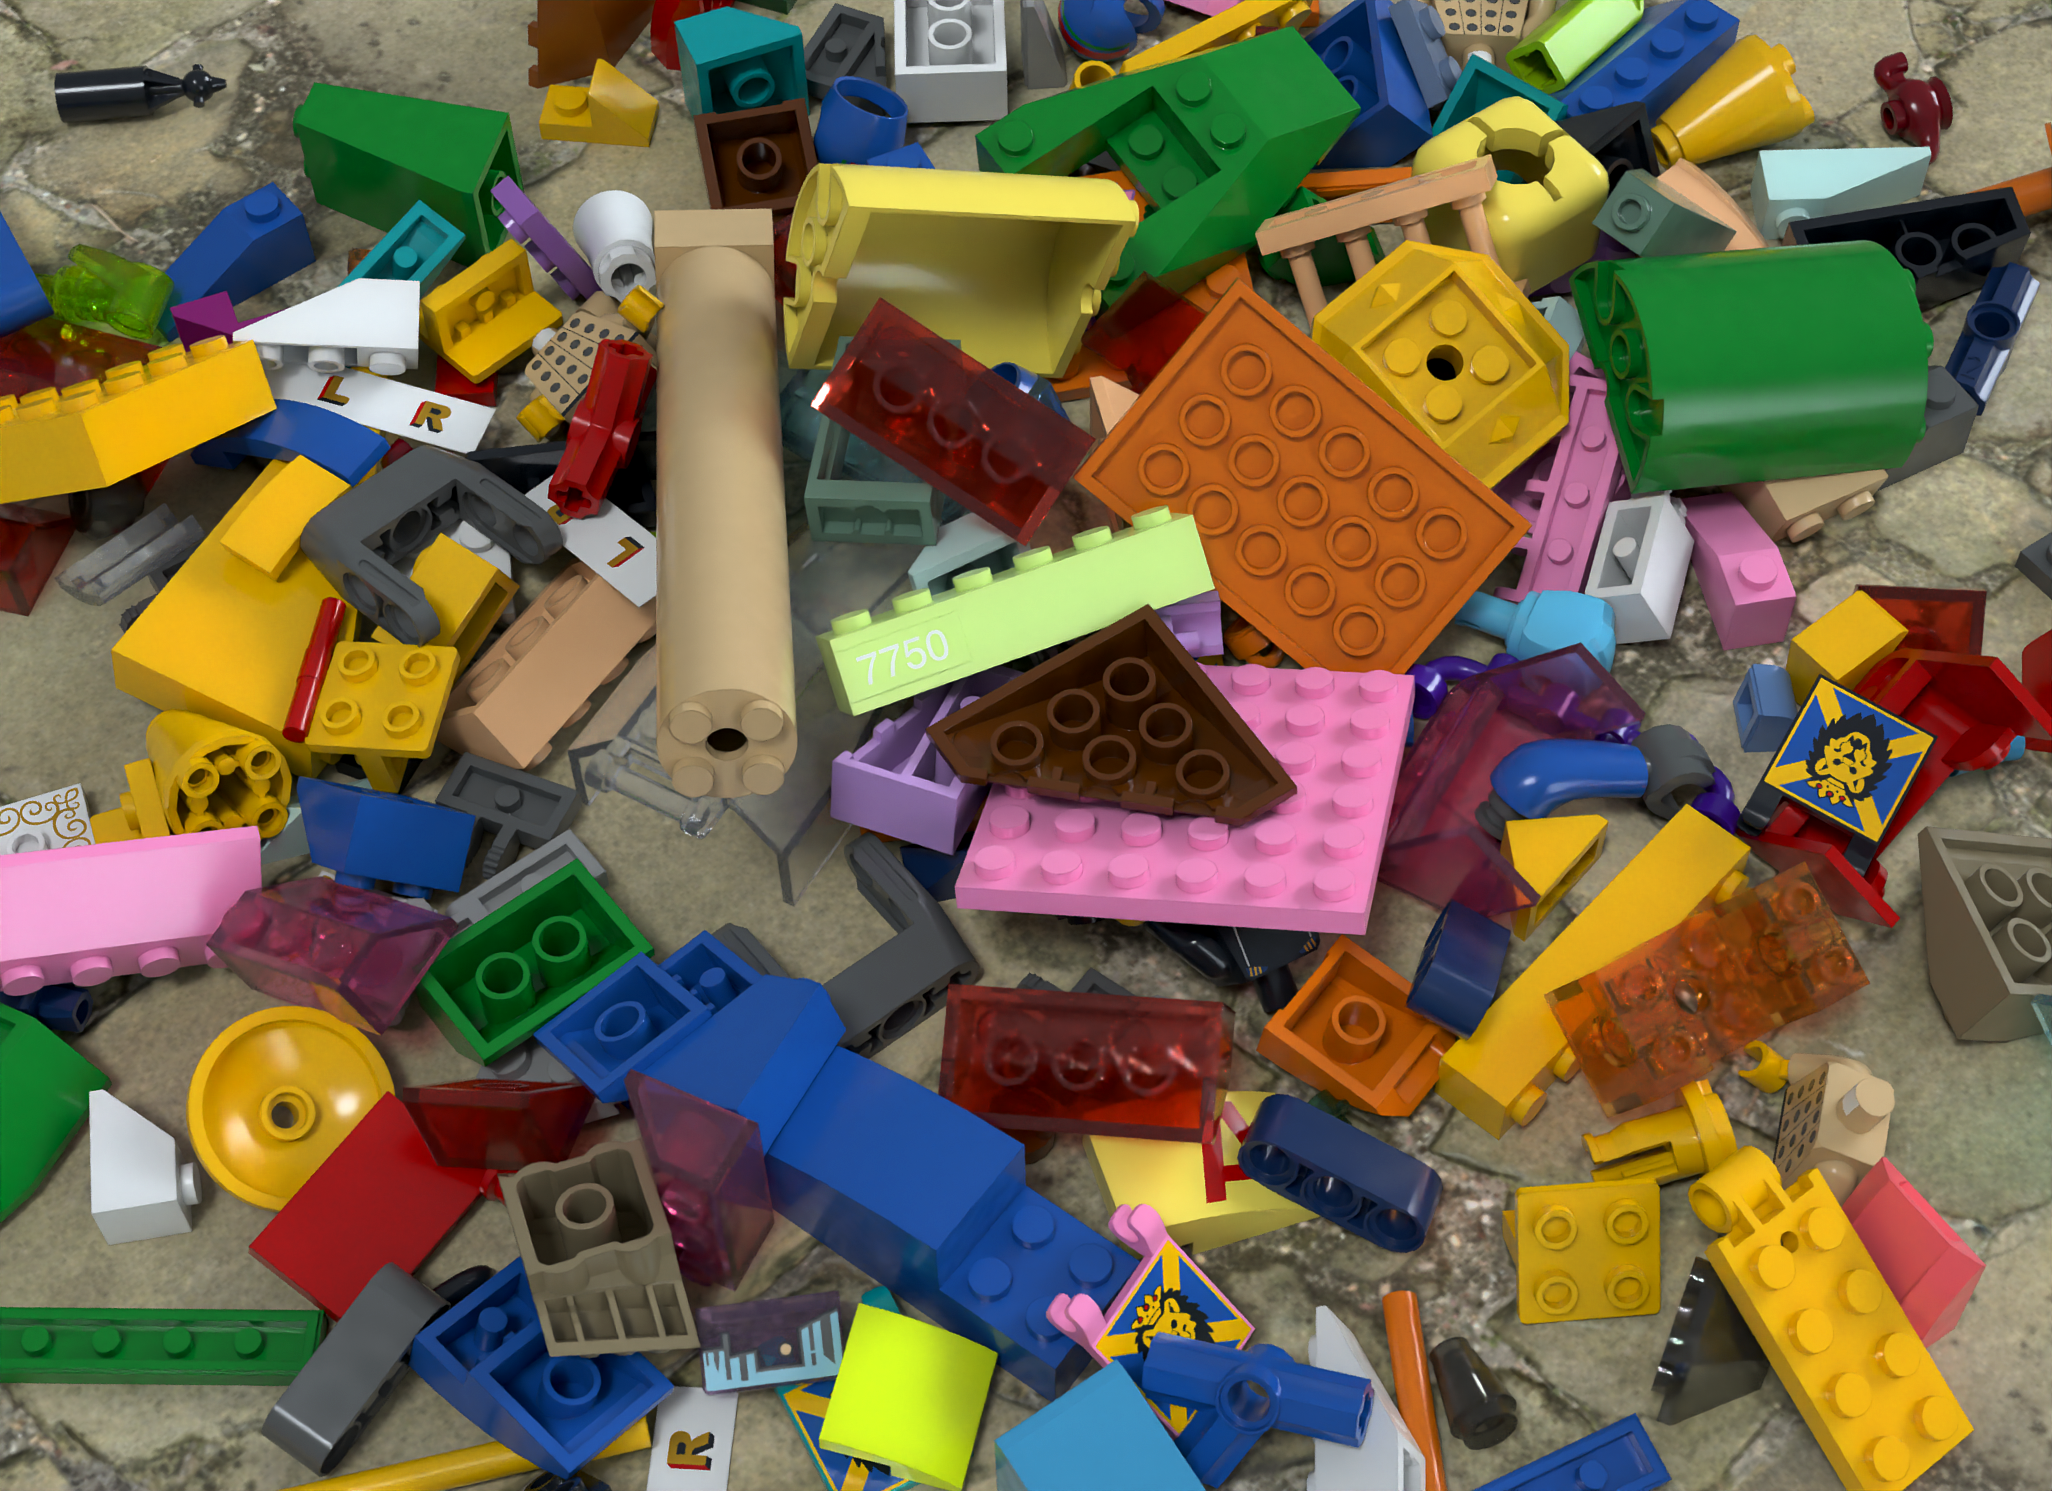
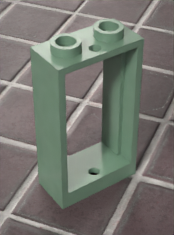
M839 336L804 493L812 541L936 546L966 387L961 340ZM896 350H902V351L906 352L907 354H903V355H902V354L896 353L895 351H896ZM859 391L940 394L923 483L840 480Z

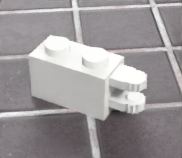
M1672 490L1631 494L1629 500L1613 501L1608 504L1585 594L1600 598L1613 608L1616 644L1671 638L1694 545V539L1685 526L1686 511L1688 510L1680 497L1670 496V493L1673 492Z

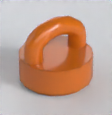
M1241 616L1224 633L1223 643L1236 659H1245L1248 664L1275 668L1281 663L1285 652L1272 642L1269 653L1266 656H1262L1259 651L1272 641Z

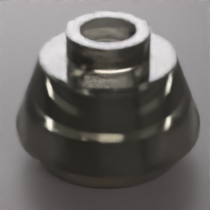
M130 476L108 487L68 493L70 516L77 531L92 541L102 540L130 528L135 518L141 516L145 504L143 487L139 481H134L133 476Z

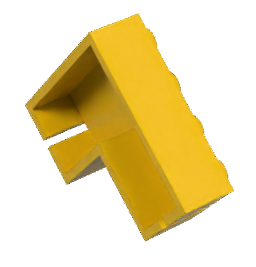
M218 335L191 344L189 346L191 351L185 352L183 343L172 344L149 352L147 355L150 362L145 366H142L141 361H133L106 370L107 380L100 385L98 379L86 380L63 388L61 390L62 395L60 396L55 386L21 396L19 398L21 403H17L14 394L0 397V504L108 487L277 409L253 339L228 344L225 335Z

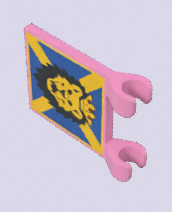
M1121 1204L1109 1220V1229L1118 1239L1143 1255L1144 1258L1104 1316L1099 1306L1088 1295L1076 1294L1070 1299L1068 1295L1059 1293L1048 1307L1046 1318L1055 1328L1081 1345L1103 1368L1117 1359L1174 1441L1198 1410L1146 1398L1145 1390L1141 1389L1143 1365L1147 1359L1153 1337L1158 1332H1164L1242 1350L1255 1328L1167 1234L1160 1215L1150 1205L1139 1204L1132 1210L1129 1205Z

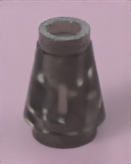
M1449 1338L1435 1346L1430 1352L1429 1360L1433 1366V1372L1452 1436L1462 1439L1465 1446L1473 1450L1492 1447L1508 1438L1518 1424V1419L1514 1413L1517 1407L1515 1398L1470 1346L1466 1338Z

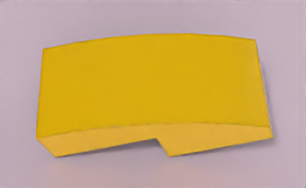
M299 455L254 497L219 542L226 551L276 581L301 547L300 537L310 518L353 488L345 481L304 456Z

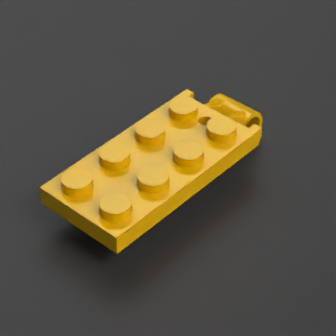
M1245 0L1123 61L1118 74L1293 26L1298 31L1301 24L1311 14L1310 6L1313 0ZM1091 60L1084 62L1077 68L1069 90L1117 74L1109 65L1101 61Z
M1745 1145L1689 1187V1202L1698 1218L1708 1228L1717 1233H1728L1708 1245L1707 1250L1704 1251L1705 1255L1847 1491H1903L1974 1431L1970 1421L1818 1168L1807 1169L1798 1176L1795 1183L1783 1190L1781 1176L1771 1159L1761 1150Z

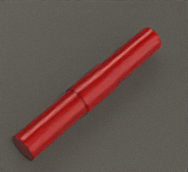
M328 597L322 600L309 645L304 653L296 680L297 684L282 730L284 738L291 742H305V737H308L319 695L325 682L347 608L346 604L337 598Z

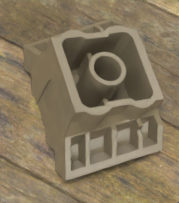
M640 1139L626 1143L620 1141L602 1142L589 1149L585 1155L556 1164L536 1162L523 1167L517 1173H497L550 1357L579 1355L583 1358H593L606 1353L625 1356L633 1355L639 1351L667 1353L672 1349L701 1348L682 1282L672 1234Z

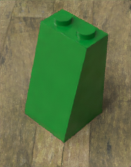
M315 82L304 104H299L295 110L293 132L295 137L300 139L304 154V173L311 180L317 203L388 233L418 200H421L465 234L464 242L450 260L466 267L471 266L480 257L490 253L504 243L508 230L497 217L505 211V208L490 190L505 177L509 176L525 194L508 112Z

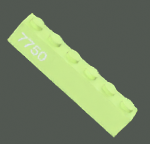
M1168 505L1147 509L1131 516L1132 527L1111 534L1109 526L1093 528L1072 537L1074 547L1054 554L1051 553L1049 546L1032 549L1012 558L1014 568L992 575L990 567L971 570L952 578L955 588L931 596L929 588H922L893 598L891 600L894 607L893 610L870 617L868 609H862L832 619L830 623L833 630L815 637L839 711L856 716L1108 627L1147 604L1153 610L1215 589L1193 515L1170 513Z

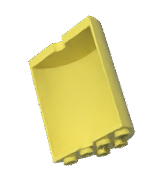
M819 163L811 169L801 187L795 204L788 237L786 261L797 265L795 298L784 297V332L789 369L832 370L839 336L961 340L965 375H983L995 365L1010 362L1041 377L1063 378L1073 355L1078 354L1081 350L1083 334L1091 317H1095L1099 312L1101 290H1105L1109 279L1116 276L1124 247L1129 237H1134L1139 225L1138 205L1135 200L1128 199L1123 189L1117 183L1109 179ZM902 350L895 351L898 354H907Z

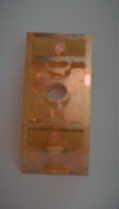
M1803 861L1743 889L1547 992L1543 996L1607 1118L1662 1099L1714 1070L1713 1062L1777 1027L1825 1009L1870 984V981L1807 864ZM1678 980L1689 984L1696 993L1698 1006L1694 1015L1682 1010L1676 1001L1675 986Z

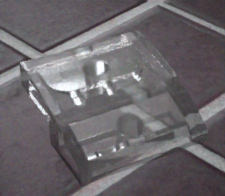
M164 503L54 579L64 591L76 599L89 605L101 606L207 534L193 515L179 523L166 503Z

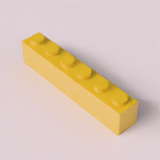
M1686 803L1487 1009L1472 1036L1467 1041L1459 1038L1440 1058L1437 1073L1439 1079L1436 1082L1434 1092L1497 1140H1500L1516 1122L1521 1126L1527 1125L1542 1108L1547 1098L1545 1091L1558 1077L1564 1082L1568 1081L1579 1070L1589 1053L1587 1046L1599 1033L1606 1038L1612 1035L1629 1012L1630 1005L1628 1002L1640 990L1645 994H1649L1659 985L1670 967V961L1668 960L1679 948L1686 952L1690 951L1706 932L1710 924L1708 917L1719 906L1728 910L1736 903L1749 882V877L1743 873L1751 847Z

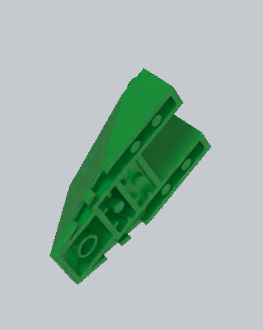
M1293 26L1121 73L1024 104L975 135L978 166L981 172L1066 177L1107 151L1155 211L1154 214L1139 223L1135 236L1129 237L1120 256V264L1116 276L1109 279L1105 290H1101V305L1095 319L1111 337L1123 332L1206 278L1209 274L1255 246L1257 243L1255 233L1264 220L1274 217L1280 208L1284 209L1296 194L1298 185L1315 164L1319 165L1358 117L1361 107Z

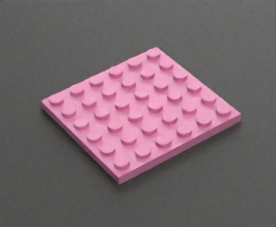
M1196 662L1297 785V794L1248 823L1236 826L1216 823L1213 817L1175 811L1173 815L1121 808V804L1118 802L1080 797L1079 801L1028 793L1027 788L993 783L955 884L957 908L1365 935L1415 699V675L1393 674L1384 670L1360 673L1329 671L1320 667L1299 670L1266 668L1257 664H1246L1237 667L1203 665Z

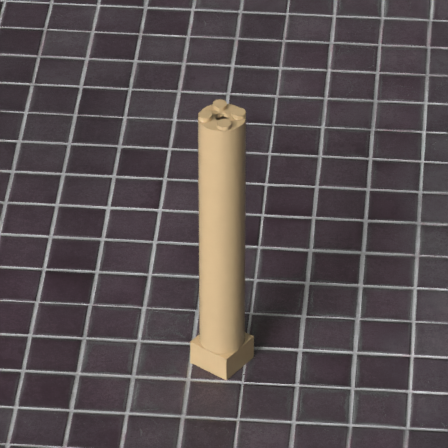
M772 209L654 211L657 299L664 306L657 312V755L662 767L672 778L674 789L686 797L695 798L705 795L716 798H737L751 794L768 795L779 790L783 785L784 775L795 759L798 743L775 309Z

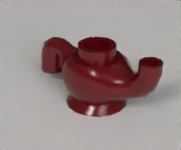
M1903 52L1885 56L1875 64L1873 72L1876 83L1888 96V101L1881 105L1880 110L1883 126L1890 135L1898 134L1904 140L1912 142L1918 147H1930L1931 159L1928 165L1930 166L1935 162L1940 153L1941 129L1947 130L1952 124L1953 107L1951 97L1942 80L1936 76H1931L1927 82L1920 79H1906L1904 73L1908 71V61Z

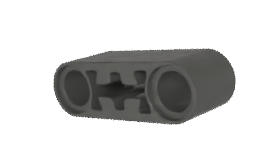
M390 1262L383 1266L367 1283L276 1402L263 1424L262 1435L319 1477L326 1476L345 1457L411 1369L408 1363L414 1337L449 1311L451 1303L395 1263Z

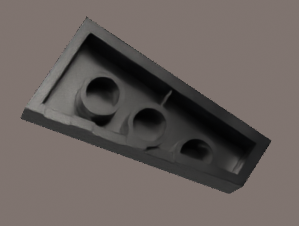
M2006 187L1789 222L1781 246L1869 240L1878 243L1897 259L1903 269H1908L1912 272L1916 284L1915 295L1920 311H1923L1982 287L1992 267H2002L2009 262L2017 264L2031 232L2013 187Z

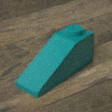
M418 200L337 287L358 278L420 281L421 300L464 242L465 234L421 200Z

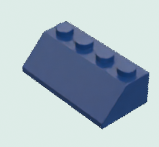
M1672 0L1645 8L1640 22L1564 89L1549 95L1568 105L1566 118L1634 101L1645 103L1650 129L1656 126V120L1735 43L1740 19L1708 0Z

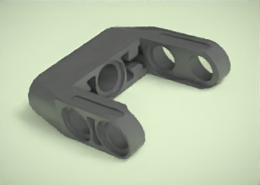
M422 445L405 454L318 511L305 525L300 537V546L303 553L344 600L401 643L417 645L420 648L440 634V623L434 609L425 598L423 588L394 568L392 564L460 518L516 559L526 564H541L562 549L563 539L556 522L542 507L484 466L431 445Z
M866 832L844 846V856L849 868L856 877L857 890L895 930L897 935L822 986L829 993L831 1003L846 1028L837 1045L870 1059L961 996L976 979L979 965L940 904L874 834ZM727 923L711 934L762 976L767 974L790 978L747 928Z

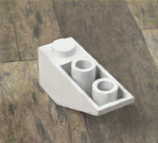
M358 278L233 332V343L253 339L263 370L279 369L283 367V364H306L310 369L324 373L339 372L344 370L345 366L369 367L371 372L380 375H399L404 373L406 369H418L420 281Z
M1326 1305L1316 1307V1335H1312L1308 1343L1310 1365L1371 1379L1374 1397L1366 1436L1359 1448L1312 1437L1315 1443V1470L1310 1471L1308 1474L1307 1491H1426L1425 1457L1355 1335Z

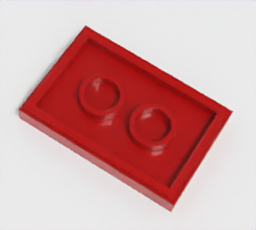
M387 1091L249 1245L248 1253L320 1310H324L327 1316L338 1323L371 1278L386 1264L393 1262L412 1276L419 1270L482 1196L479 1191L480 1181L488 1168Z

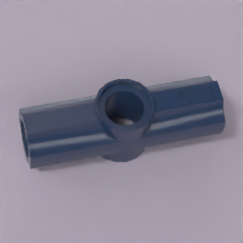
M2012 262L2002 267L1991 268L1975 305L1967 312L1960 337L1945 367L1951 376L1979 405L1976 416L1982 415L1999 376L2007 367L2014 343L2040 287V283L2030 274L2029 268Z

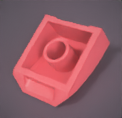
M1882 1157L1866 1174L1841 1208L1925 1348H1928L1955 1329L1986 1265L1886 1157Z

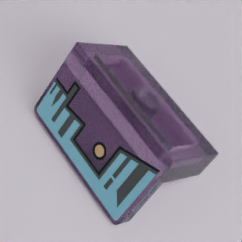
M839 1290L695 1308L697 1335L701 1346L699 1348L702 1385L706 1395L718 1396L836 1380L845 1351Z

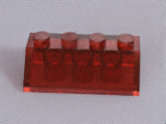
M881 297L810 405L1025 547L1096 441V438Z
M948 984L938 1095L966 1109L998 1129L1214 1145L1230 1083L1236 1012L1224 1002Z

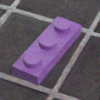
M509 176L505 177L490 190L505 208V211L497 218L520 244L529 237L532 239L524 247L547 273L555 266L557 267L550 275L572 300L580 294L588 300L596 291H603L597 284L590 266Z

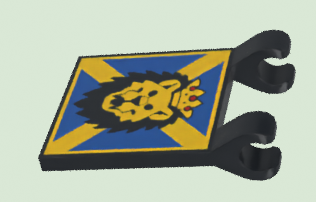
M1819 674L1740 814L1736 826L1750 836H1759L1769 822L1780 799H1783L1851 836L1852 838L1842 855L1863 877L1938 736Z

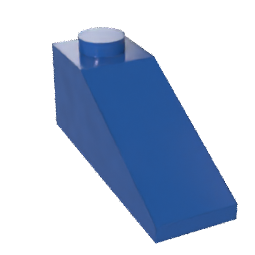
M274 182L225 207L139 299L138 305L140 310L167 341L171 342L178 338L179 334L170 307L227 291L232 307L316 262L303 213Z

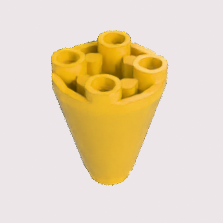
M1746 35L1737 40L1656 120V126L1651 129L1658 162L1667 170L1674 166L1679 158L1696 165L1791 139L1800 134L1805 127L1815 121L1814 111L1808 100L1798 92L1791 78V75L1796 72V66L1789 51L1780 43L1770 47L1757 35Z
M166 710L158 714L150 722L146 731V749L152 763L164 813L170 829L176 835L257 826L261 841L263 838L277 835L284 829L288 821L286 807L290 801L292 776L285 757L265 737L187 710Z

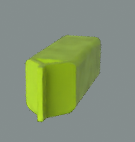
M1568 0L1506 54L1505 60L1515 77L1549 95L1562 90L1640 22L1644 12V0Z

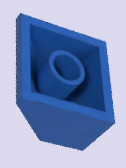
M299 776L296 789L312 863L335 870V883L374 890L376 879L393 881L392 892L416 898L425 897L424 899L429 900L432 898L434 888L459 892L476 815L411 796Z

